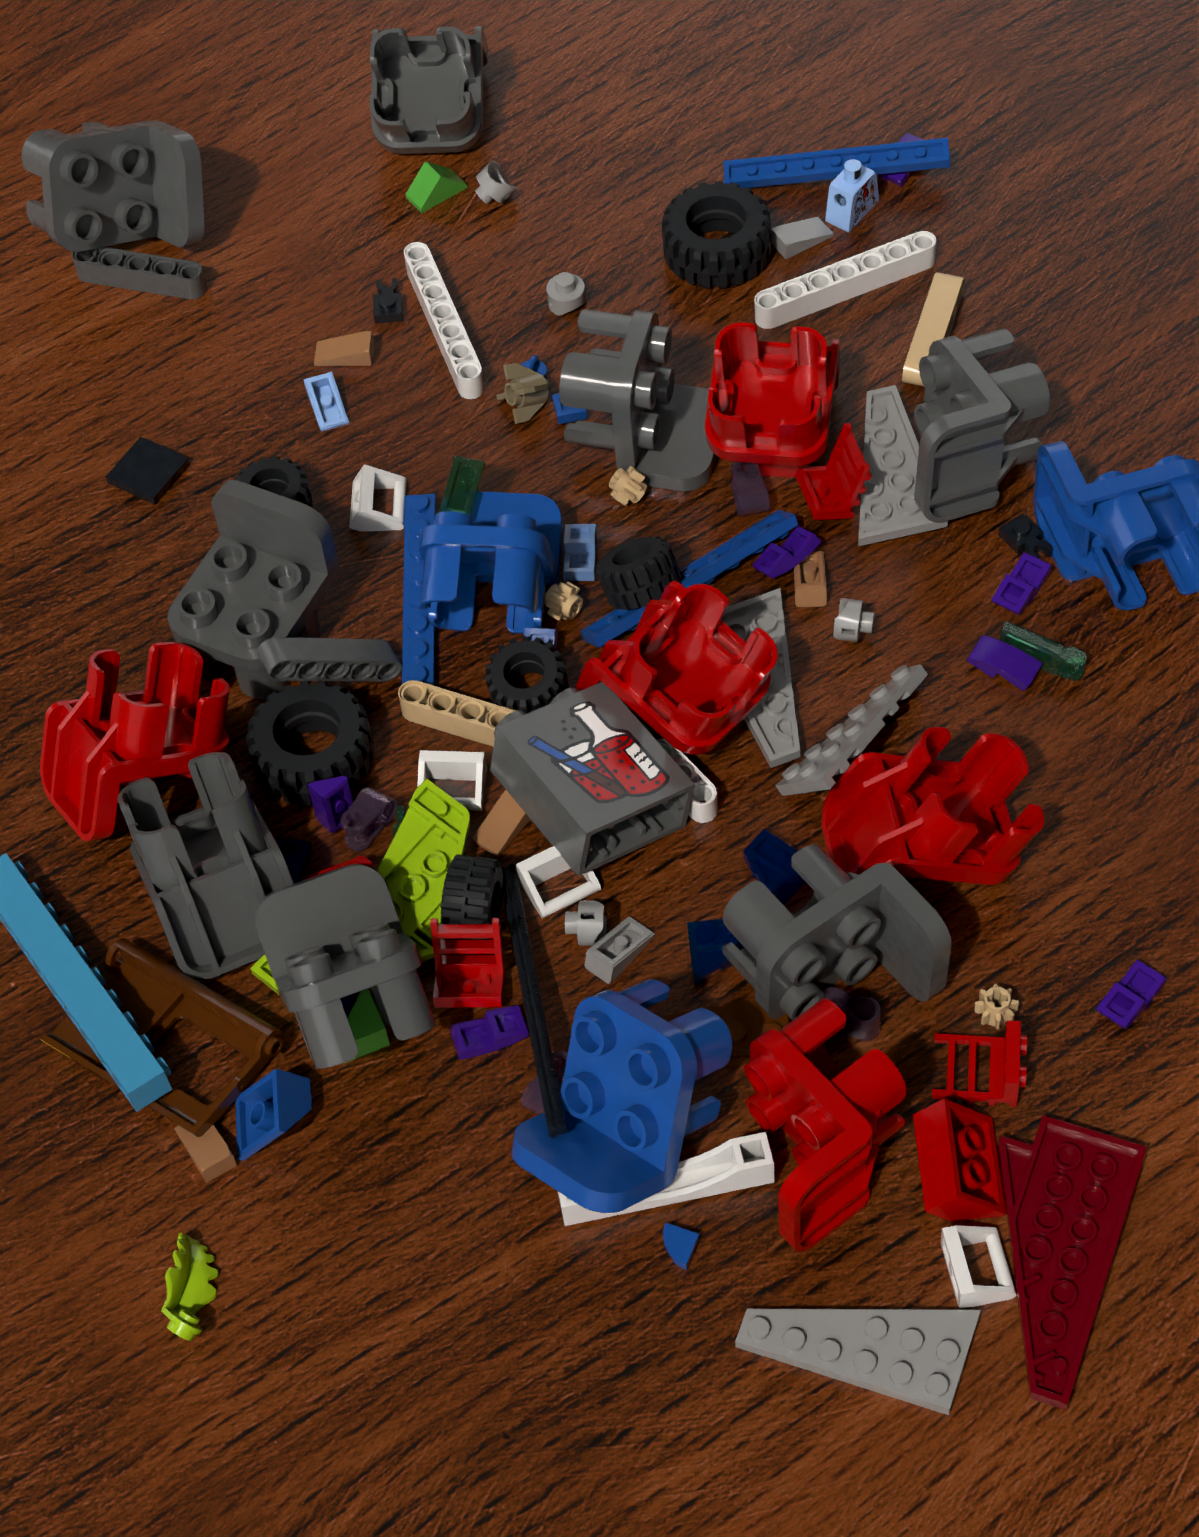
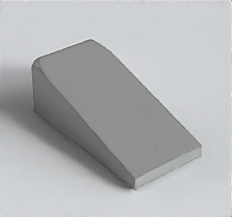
M814 217L772 228L771 244L787 260L833 237L834 233L819 217Z
M629 916L587 950L584 966L588 971L610 984L654 938L655 933Z

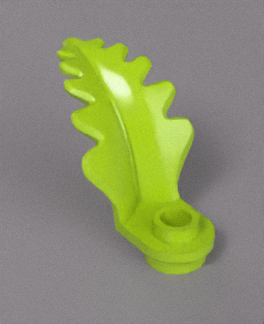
M179 1233L177 1240L179 1251L174 1250L173 1252L176 1268L169 1267L165 1274L167 1298L161 1312L170 1319L167 1328L171 1332L185 1340L192 1341L195 1335H200L203 1330L198 1325L200 1319L195 1316L196 1312L216 1297V1288L209 1284V1281L218 1277V1270L207 1265L214 1262L215 1258L213 1255L206 1254L208 1251L206 1246L200 1245L198 1240L192 1239L187 1234Z

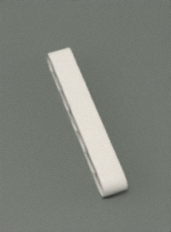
M919 231L762 290L756 294L754 299L755 322L764 329L775 328L927 270L935 264L936 237L931 232Z
M422 242L408 244L404 249L407 275L453 381L462 397L465 399H476L485 390L481 364L428 246Z

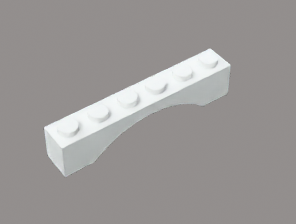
M766 1132L733 1138L710 1151L679 1162L676 1176L666 1189L620 1212H594L581 1207L558 1192L564 1226L774 1183V1162Z

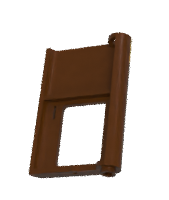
M121 938L113 943L106 955L105 963L108 971L103 976L106 982L103 987L106 991L112 989L122 1004L119 1007L122 1014L126 1011L131 1014L138 1026V1029L135 1030L138 1036L145 1034L154 1047L177 1020L185 1019L249 1057L247 1063L209 1105L202 1104L171 1085V1091L147 1105L196 1137H201L216 1123L269 1059L275 1057L280 1052L283 1046L282 1032L280 1029L125 938ZM120 951L121 957L115 961L116 955ZM68 1015L51 1034H43L39 1038L44 1043L119 1088Z

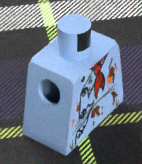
M856 159L846 161L844 170L829 186L825 221L849 233L879 201L876 173L861 165V162Z

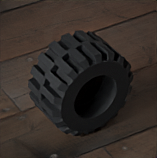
M272 456V459L260 458L259 462L252 461L248 463L249 467L242 468L239 471L240 476H236L234 479L313 508L306 473L304 470H301V466L297 462L292 463L291 459L284 458L280 460L279 456Z
M658 536L641 537L620 544L605 554L596 565V573L610 606H613L615 609L629 610L645 607L652 599L660 600L665 587L671 581L679 582L682 580L681 572L667 539Z
M522 637V641L518 642L516 638L509 640L510 645L505 646L502 644L499 646V653H492L489 658L491 664H486L485 671L487 675L485 680L493 704L512 710L524 711L528 714L549 705L559 693L569 689L567 673L559 651H555L554 646L549 642L544 645L543 639L537 637L534 641H531L530 637ZM526 673H537L543 676L536 685L530 688L520 689L512 686L519 676Z
M459 854L454 857L447 870L443 887L441 924H492V918H499L503 895V872L498 859ZM455 938V939H459V940H490L491 938Z

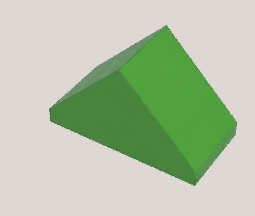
M425 161L406 192V198L423 213L465 190L467 184L452 169Z
M368 989L361 990L347 1018L358 1048V1054L354 1059L390 1045L386 1028Z

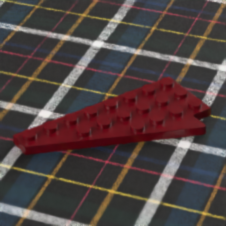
M1042 1115L1033 1145L1000 1135L998 1152L1030 1399L1067 1410L1147 1147Z

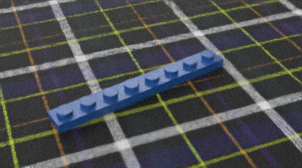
M948 138L727 160L723 161L724 184L729 185L732 182L738 184L739 188H752L835 179L844 170L845 162L850 159L860 161L861 165L873 170L876 175L950 167Z
M435 494L405 495L402 684L415 680L435 686V626L429 622V608L423 609L420 606L424 559L419 552L421 529L434 525L436 514Z
M777 510L680 569L682 580L679 581L680 584L687 588L695 584L711 583L715 580L716 575L724 570L737 567L745 557L760 553L765 549V545L771 541L786 537L789 534V530L799 525L795 514L783 510ZM646 606L629 610H613L580 631L584 641L598 648L604 647L605 643L609 640H615V637L623 632L636 629Z

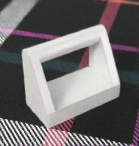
M364 464L352 484L349 528L360 532L402 530L404 528L406 478ZM394 488L392 516L372 510L374 489Z
M420 750L417 788L426 778L428 780L476 781L475 798H452L466 807L467 810L482 811L487 777L484 752Z
M554 846L516 864L518 882L542 919L601 890L600 883L594 871L591 870L583 874L587 880L586 883L543 903L535 886L571 868Z
M955 1225L942 1228L941 1247L959 1310L1010 1300L1017 1296L996 1227ZM981 1242L987 1243L999 1286L973 1285L962 1246Z

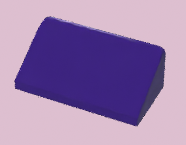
M346 776L308 784L316 818L331 834L356 816Z

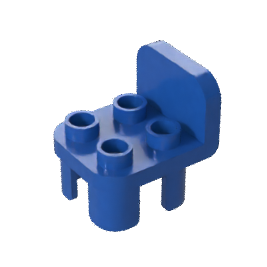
M1057 441L1039 447L1033 497L1034 513L1038 528L1043 532L1042 537L1044 541H1047L1052 546V558L1063 578L1070 581H1078L1096 576L1102 579L1116 608L1120 610H1133L1143 607L1146 604L1147 596L1132 566L1162 558L1179 593L1189 595L1199 592L1198 460L1185 459L1180 455H1171L1159 460L1153 467L1127 474L1121 471H1110L1096 478L1093 483L1086 484L1065 442Z
M464 491L451 496L444 503L441 511L435 514L434 525L426 526L420 532L419 552L424 559L420 606L423 609L429 608V622L433 626L445 630H471L474 623L477 582L493 583L492 598L494 602L499 605H508L506 627L510 633L524 634V628H543L546 585L559 584L563 519L558 506L553 500L540 494Z
M649 979L620 992L602 991L580 1002L574 1015L564 1079L561 1087V1101L567 1126L566 1130L568 1132L551 1138L547 1129L545 1112L519 1124L514 1132L511 1150L513 1160L520 1167L570 1200L594 1212H620L666 1189L676 1176L683 1138L713 1123L719 1115L721 1101L714 1096H710L691 1106L690 1103L695 1080L726 1066L729 1062L732 1052L730 1031L717 1014L705 1008H698L669 1022L647 1010V1007L659 1003L669 996L670 988L658 980Z

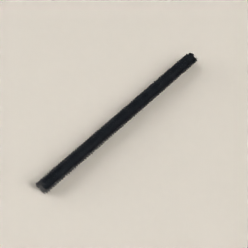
M510 864L508 867H501L503 872L502 893L506 906V915H508L510 936L512 937L515 962H517L525 1013L527 1014L528 1030L531 1037V1046L533 1047V1056L535 1057L539 1087L541 1088L547 1129L549 1130V1136L555 1138L557 1135L566 1134L568 1131L566 1130L565 1115L526 917L523 910L517 871H515V866Z

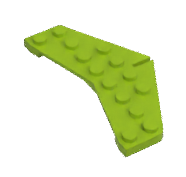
M427 778L415 790L409 802V809L377 870L386 882L402 931L415 942L421 962L434 958L433 947L417 936V934L420 933L432 943L430 921L431 918H438V924H441V902L447 870L456 855H464L470 827V814L466 807ZM263 955L250 968L251 972L279 995L266 956Z

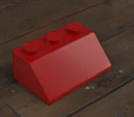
M942 1099L913 1114L925 1212L948 1221L1005 1216L1006 1209L992 1118L947 1099Z

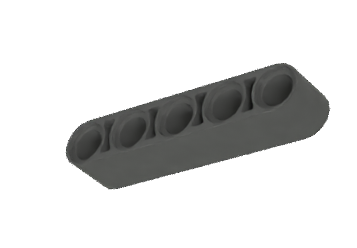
M108 247L80 252L72 251L71 254L78 278L86 283L185 299H199L207 292L202 267L195 261Z
M274 637L261 643L257 650L258 656L270 678L276 681L385 682L397 677L402 670V665L389 642L382 639Z

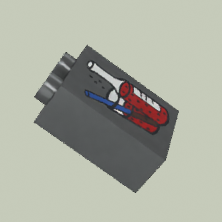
M603 682L581 691L577 688L566 689L559 693L549 705L528 714L524 711H514L505 716L496 726L490 771L552 846L559 851L562 858L578 877L686 827L695 783L621 699Z

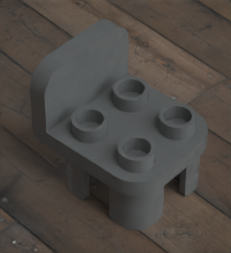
M482 26L475 27V34L466 35L458 27H438L436 35L407 36L406 30L403 28H391L381 32L380 29L372 30V42L370 45L372 84L369 98L371 126L378 143L384 149L397 154L461 152L469 149L478 141L483 129V67L488 62V45Z
M92 121L83 123V132L66 135L55 129H44L32 133L24 142L22 148L23 167L25 170L42 177L44 204L37 200L27 201V217L34 227L48 233L51 240L57 245L70 251L80 252L152 237H158L177 247L194 245L202 241L205 223L201 157L194 138L188 132L161 121H144L109 127L100 122Z
M582 309L577 321L579 331L625 338L621 352L594 348L590 351V354L570 352L566 355L560 376V402L567 407L612 413L613 425L587 421H577L576 424L569 423L564 430L565 442L614 450L617 470L622 468L627 471L629 466H632L645 476L642 482L650 487L692 491L705 485L711 478L717 455L709 448L705 434L709 389L674 384V369L662 367V363L666 364L669 359L672 345V328L660 326L656 312L636 310L633 315Z
M999 329L963 340L956 336H950L933 341L930 345L928 356L920 359L919 373L925 387L924 403L918 404L914 411L916 427L921 435L914 500L924 516L932 522H945L995 507L999 502L998 486L1000 481L1012 467L1037 460L1038 449L1043 445L1039 438L1035 437L1004 446L1006 434L1016 423L1041 417L1049 410V388L1040 368L1034 363H1025L988 374L977 361V359L1013 348L1014 337L1007 329Z
M227 480L222 484L211 501L220 536L171 604L168 611V623L172 636L177 643L191 646L201 654L203 658L201 678L210 680L213 676L212 658L234 667L240 689L244 694L256 699H266L273 692L277 694L282 692V687L289 685L291 681H276L270 678L258 656V647L265 640L274 637L297 638L300 632L302 638H320L321 626L316 608L337 577L339 561L331 527L327 520L315 509L241 481Z
M224 752L206 753L191 759L188 763V769L203 806L199 809L169 820L157 786L150 777H144L127 785L120 791L117 797L133 839L130 846L131 855L158 914L173 955L183 973L195 979L214 978L258 960L265 955L255 927L256 909L266 895L293 884L288 867L276 841L256 805L251 800L244 780L240 781L231 757Z
M808 845L793 854L791 860L793 869L814 890L810 901L799 912L792 915L760 881H753L739 890L724 909L723 922L745 948L739 950L730 942L723 946V955L755 989L756 1002L773 1019H778L786 1013L793 1021L824 998L823 991L842 979L847 985H853L862 980L871 972L877 960L911 996L921 1002L929 1000L946 987L952 946L947 926L937 911L890 864H875L859 875L843 871L819 845Z
M349 864L273 891L261 900L255 912L256 931L280 998L287 1010L295 1013L310 1058L313 1059L317 1069L332 1067L350 1061L357 1056L358 1048L340 998L361 990L371 988L382 1021L387 1025H391L395 1037L399 1040L415 1037L436 1026L417 972V968L422 965L416 944L403 933L386 882L373 868L363 864Z

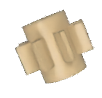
M629 466L627 471L622 468L618 469L609 482V487L613 489L610 495L624 506H626L628 501L637 503L647 488V485L642 482L645 476L632 466Z
M568 581L566 584L560 582L559 585L553 584L545 594L544 604L550 608L547 614L558 621L574 618L581 610L583 599L577 595L580 588Z
M994 984L987 991L980 990V1001L975 1002L974 1011L978 1014L983 1013L982 1025L989 1024L999 1030L1000 1026L1005 1024L1007 1020L1014 1021L1013 1012L1018 1011L1019 1001L1011 1000V988L1006 990Z

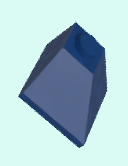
M274 1069L235 1099L238 1160L244 1161L285 1133L312 1109L309 1078Z

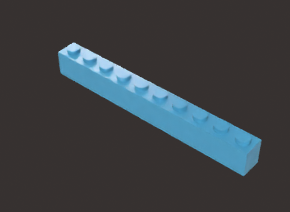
M6 853L1 855V922L134 1110L138 1112L172 1090L167 1076L171 1075L169 1067L161 1056L155 1059L151 1054L155 1050L145 1034L138 1036L135 1031L138 1029V1026L128 1011L122 1014L119 1009L122 1006L119 998L112 989L108 991L104 989L103 985L106 982L96 967L92 969L88 967L87 964L90 960L80 945L77 947L72 945L71 942L74 941V938L65 924L59 926L56 923L59 920L58 915L49 902L43 905L41 900L44 897L35 882L27 883L26 879L29 877L19 861L13 863Z

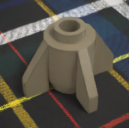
M518 363L503 365L506 380H512L506 383L504 393L496 394L497 400L506 399L510 406L517 407L512 409L515 424L527 422L547 401L550 394V384L543 375Z

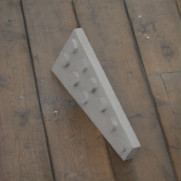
M896 385L867 391L863 457L865 462L870 465L872 477L871 480L864 481L866 491L861 493L858 547L940 529L948 525V521L932 522L928 520L915 503L914 493L919 444Z
M781 588L729 606L722 618V621L745 642H747L750 634L756 628H761L774 640L777 647V662L770 673L771 680L768 691L758 706L744 718L770 768L800 758V743Z
M902 665L893 671L890 675L892 679L886 685L878 686L869 694L871 699L865 704L854 707L848 713L849 719L843 724L840 723L832 727L826 733L828 738L825 741L809 748L804 753L806 758L801 763L793 764L782 773L784 778L775 785L782 796L831 789L836 783L832 777L838 773H844L850 766L847 759L857 756L867 747L884 727L885 723L882 719L888 715L895 714L900 708L896 702L910 696L928 675L922 665L910 667Z
M747 1309L735 1340V1347L949 1415L978 1325L981 1310Z

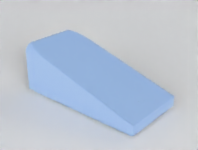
M332 371L304 379L305 389L320 431L324 432L348 425L349 421Z

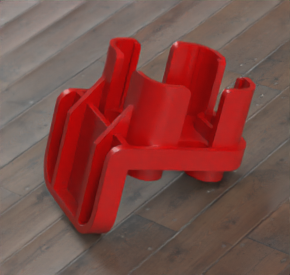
M733 323L719 331L715 343L714 363L705 419L706 441L711 451L724 460L735 462L804 466L817 460L825 451L828 442L833 395L839 384L841 368L840 340L832 339L831 346H827L824 337L818 331L809 327L799 326L791 329V343L758 341V329L753 323Z
M671 581L665 587L660 600L652 599L647 604L634 634L627 641L609 640L605 643L599 659L591 657L585 663L576 688L581 691L603 682L674 748L687 754H704L713 750L762 701L770 686V673L777 662L778 651L774 640L761 628H756L750 634L747 642H745L722 621L730 603L728 598L715 587L707 584H695L685 588L679 582Z
M177 642L153 644L148 654L144 690L124 693L116 692L120 655L114 649L96 651L89 658L86 690L80 699L56 702L47 709L40 759V776L43 789L50 802L83 841L105 839L112 835L115 826L120 783L127 786L144 777L153 779L174 774L192 778L188 769V763L191 759L211 752L227 753L229 736L224 730L230 686L223 678L214 679L211 695L200 698L198 701L203 658L191 646Z
M930 727L923 732L905 756L868 752L858 756L830 790L823 805L821 822L828 855L843 871L859 875L875 864L887 863L892 865L903 877L984 885L1002 883L1019 865L1022 850L1044 826V814L1040 805L1029 804L1013 823L1006 806V798L1025 778L1029 770L1028 762L1022 749L1006 736L987 733L977 740L960 762L935 760L951 740V735L948 728Z
M826 998L819 1000L781 1030L768 1029L750 1044L751 1061L744 1066L745 1074L755 1092L746 1099V1106L751 1116L767 1133L772 1134L781 1127L797 1144L792 1148V1154L798 1167L786 1178L778 1193L779 1233L796 1252H803L814 1247L868 1204L870 1199L869 1183L879 1146L905 1125V1119L898 1113L890 1118L885 1115L905 1098L906 1084L897 1067L883 1051L879 1049L870 1050L844 1071L836 1065L828 1054L824 1042L845 1027L846 1015L835 1003Z

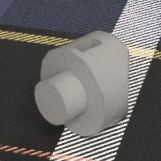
M490 161L476 176L480 186L475 192L487 204L493 199L503 203L518 189V187L507 184L501 171V165L496 161Z
M562 272L549 280L546 287L548 307L555 315H563L586 303L585 284L579 276Z
M841 598L839 615L835 618L833 638L858 642L860 632L872 634L875 613L864 611L863 600Z
M580 900L578 912L566 911L565 934H577L579 946H593L607 934V918L604 915V905L598 901Z

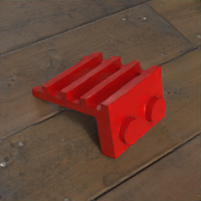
M844 423L826 466L798 467L795 474L814 520L853 518L855 514L852 507L859 506L860 504L858 494L865 493L866 491L864 481L871 480L870 465L865 462L851 431L852 426L850 423Z
M431 918L430 926L436 970L433 992L434 1008L502 1007L506 975L499 918H492V924H438V918ZM455 938H493V940H440V939H455ZM442 954H495V955H442Z
M1007 1020L1005 1037L935 1033L934 1043L948 1044L946 1090L932 1089V1099H947L952 1102L953 1100H965L967 1104L981 1101L988 1102V1105L995 1106L996 1102L1010 1103L1009 1107H1017L1019 1087H1026L1027 1066H1020V1056H1026L1027 1035H1021V1021ZM955 1044L969 1045L967 1091L954 1090ZM976 1045L990 1046L989 1092H975Z

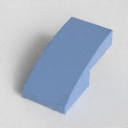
M565 524L564 581H595L596 524Z

